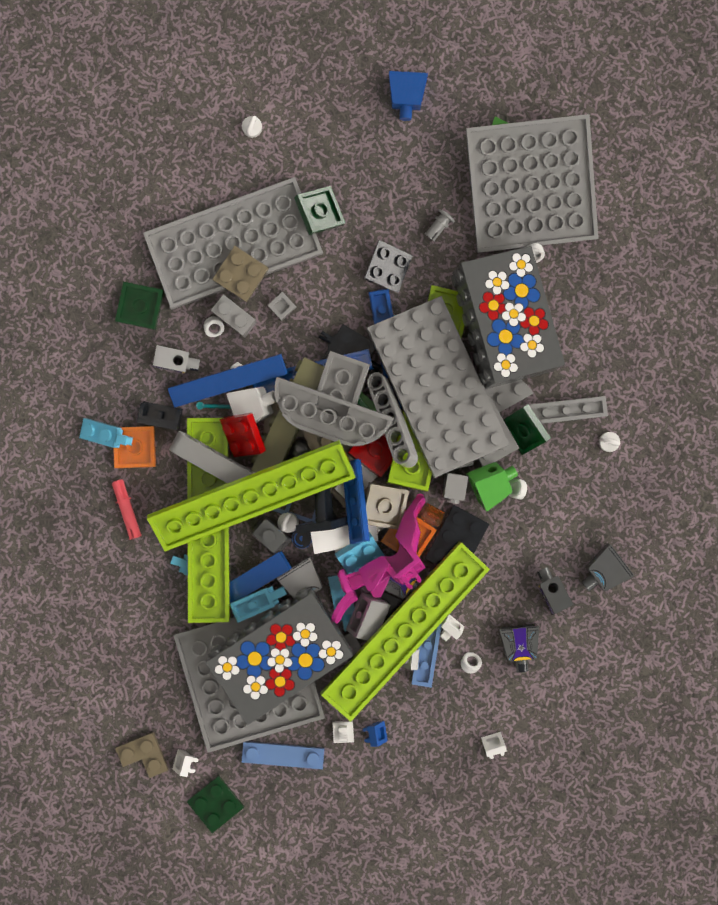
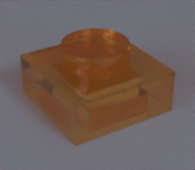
M427 503L420 518L424 519L429 525L439 527L445 512Z

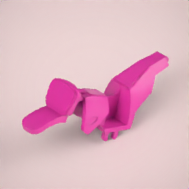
M417 494L407 511L404 512L395 536L400 546L395 555L380 556L362 566L359 571L348 575L344 569L339 570L337 573L346 595L338 603L332 614L331 620L334 623L338 624L348 607L358 600L355 590L362 586H366V589L371 592L374 598H380L390 577L401 585L405 584L408 589H413V586L410 585L412 578L417 579V582L421 583L418 573L426 567L417 555L421 532L416 518L426 502L423 494Z

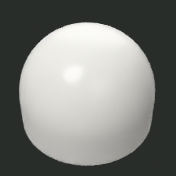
M211 316L205 320L204 331L206 335L217 337L224 332V324L219 317ZM218 324L220 326L217 333L210 332V325Z
M467 652L461 659V667L466 673H475L482 665L481 658L473 652ZM470 656L475 657L477 660L476 666L469 665L467 658Z

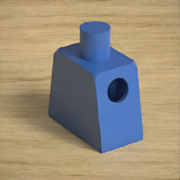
M389 71L392 109H400V120L410 121L412 120V110H420L428 73Z

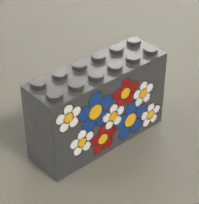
M532 246L462 262L452 272V284L457 288L458 292L457 302L459 306H462L464 313L462 314V320L464 325L468 327V341L471 346L473 345L475 352L473 359L475 364L479 366V379L485 389L554 372L565 365Z
M306 587L296 593L295 599L291 601L286 599L278 605L279 608L276 611L270 610L261 616L262 619L258 623H255V621L244 627L245 630L241 634L234 633L227 638V642L223 646L220 644L216 645L208 654L206 664L247 725L353 656L351 645L337 624L331 620V615L312 587L310 589Z

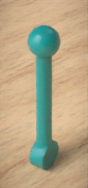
M203 402L196 404L199 410L203 408L231 409L230 405L204 404Z

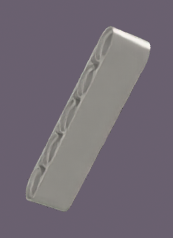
M378 372L372 373L368 377L367 385L376 411L391 417L395 416L390 428L385 433L392 457L396 463L406 468H411L416 465L418 455L396 393L387 377ZM382 380L381 385L377 387L378 383ZM388 398L387 404L384 405V401ZM401 434V439L397 442V437ZM408 453L407 459L403 461V456Z
M178 431L169 448L174 454L226 483L255 473L181 431Z

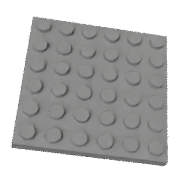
M589 114L466 128L477 253L523 248L533 243L549 245L598 239Z
M279 604L237 623L235 617H231L230 622H214L173 635L207 753L325 718L314 681L247 725L206 664L208 654L213 647L218 644L223 646L227 642V638L236 632L238 635L245 630L244 627L253 621L258 623L262 619V615L270 610L276 611L279 608Z

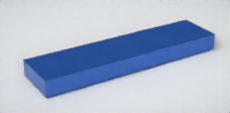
M355 459L349 462L356 478L343 483L350 544L370 541L361 460Z
M282 551L230 581V603L249 595L292 569Z

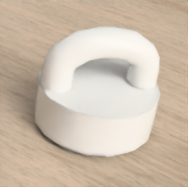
M249 116L242 122V130L248 137H257L262 132V123L256 116Z
M538 243L528 245L532 246L536 263L540 262L545 256L542 245Z
M613 432L603 433L599 438V446L603 451L613 452L620 445L619 436Z
M514 478L509 482L512 488V493L509 496L515 499H523L527 492V484L524 480Z
M287 512L280 515L277 523L282 532L292 533L296 531V525L299 524V520L296 515Z

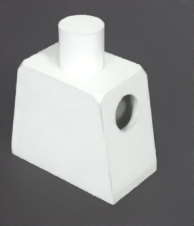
M257 387L226 394L233 415L252 413L257 424L273 414L271 404L276 403L275 391L266 393L264 387Z

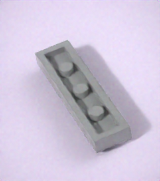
M606 396L529 405L541 424L608 416Z

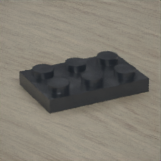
M453 505L425 559L438 565L459 541L474 554L489 523Z

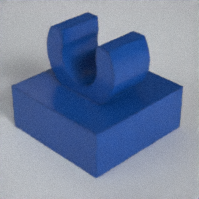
M385 721L375 722L363 728L364 732L368 731L369 737L364 739V742L370 743L371 747H378L388 741Z

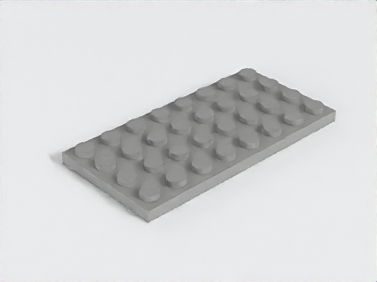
M295 177L143 233L171 309L227 290L212 279L234 246L267 266L269 270L266 275L323 254L317 235L308 234L294 199L297 194H301Z
M442 296L367 327V332L434 478L510 445Z

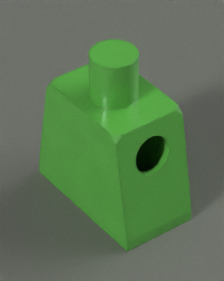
M497 462L466 473L478 503L486 512L512 493L509 481L518 476L513 466L504 470Z

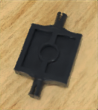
M342 324L338 333L333 337L324 331L321 334L325 337L321 335L318 337L328 343V349L322 358L323 360L328 359L330 351L345 355L369 349L372 359V354L375 350L371 340ZM372 360V365H374L372 370L378 372L381 365Z

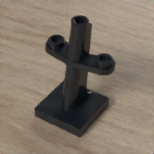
M331 488L314 494L315 520L296 525L297 533L326 531L348 525L347 516L337 517L334 514Z

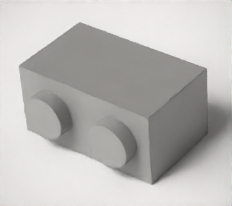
M224 294L211 309L217 317L244 338L257 323L252 316Z
M449 472L445 473L442 497L446 498L445 501L459 504V500L465 501L468 476Z
M361 593L346 630L355 638L368 641L382 626L388 614L390 604L381 597L374 598L370 594Z

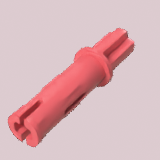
M120 479L112 482L117 499L116 504L118 503L129 540L142 536L130 502L132 498L128 496L124 481Z

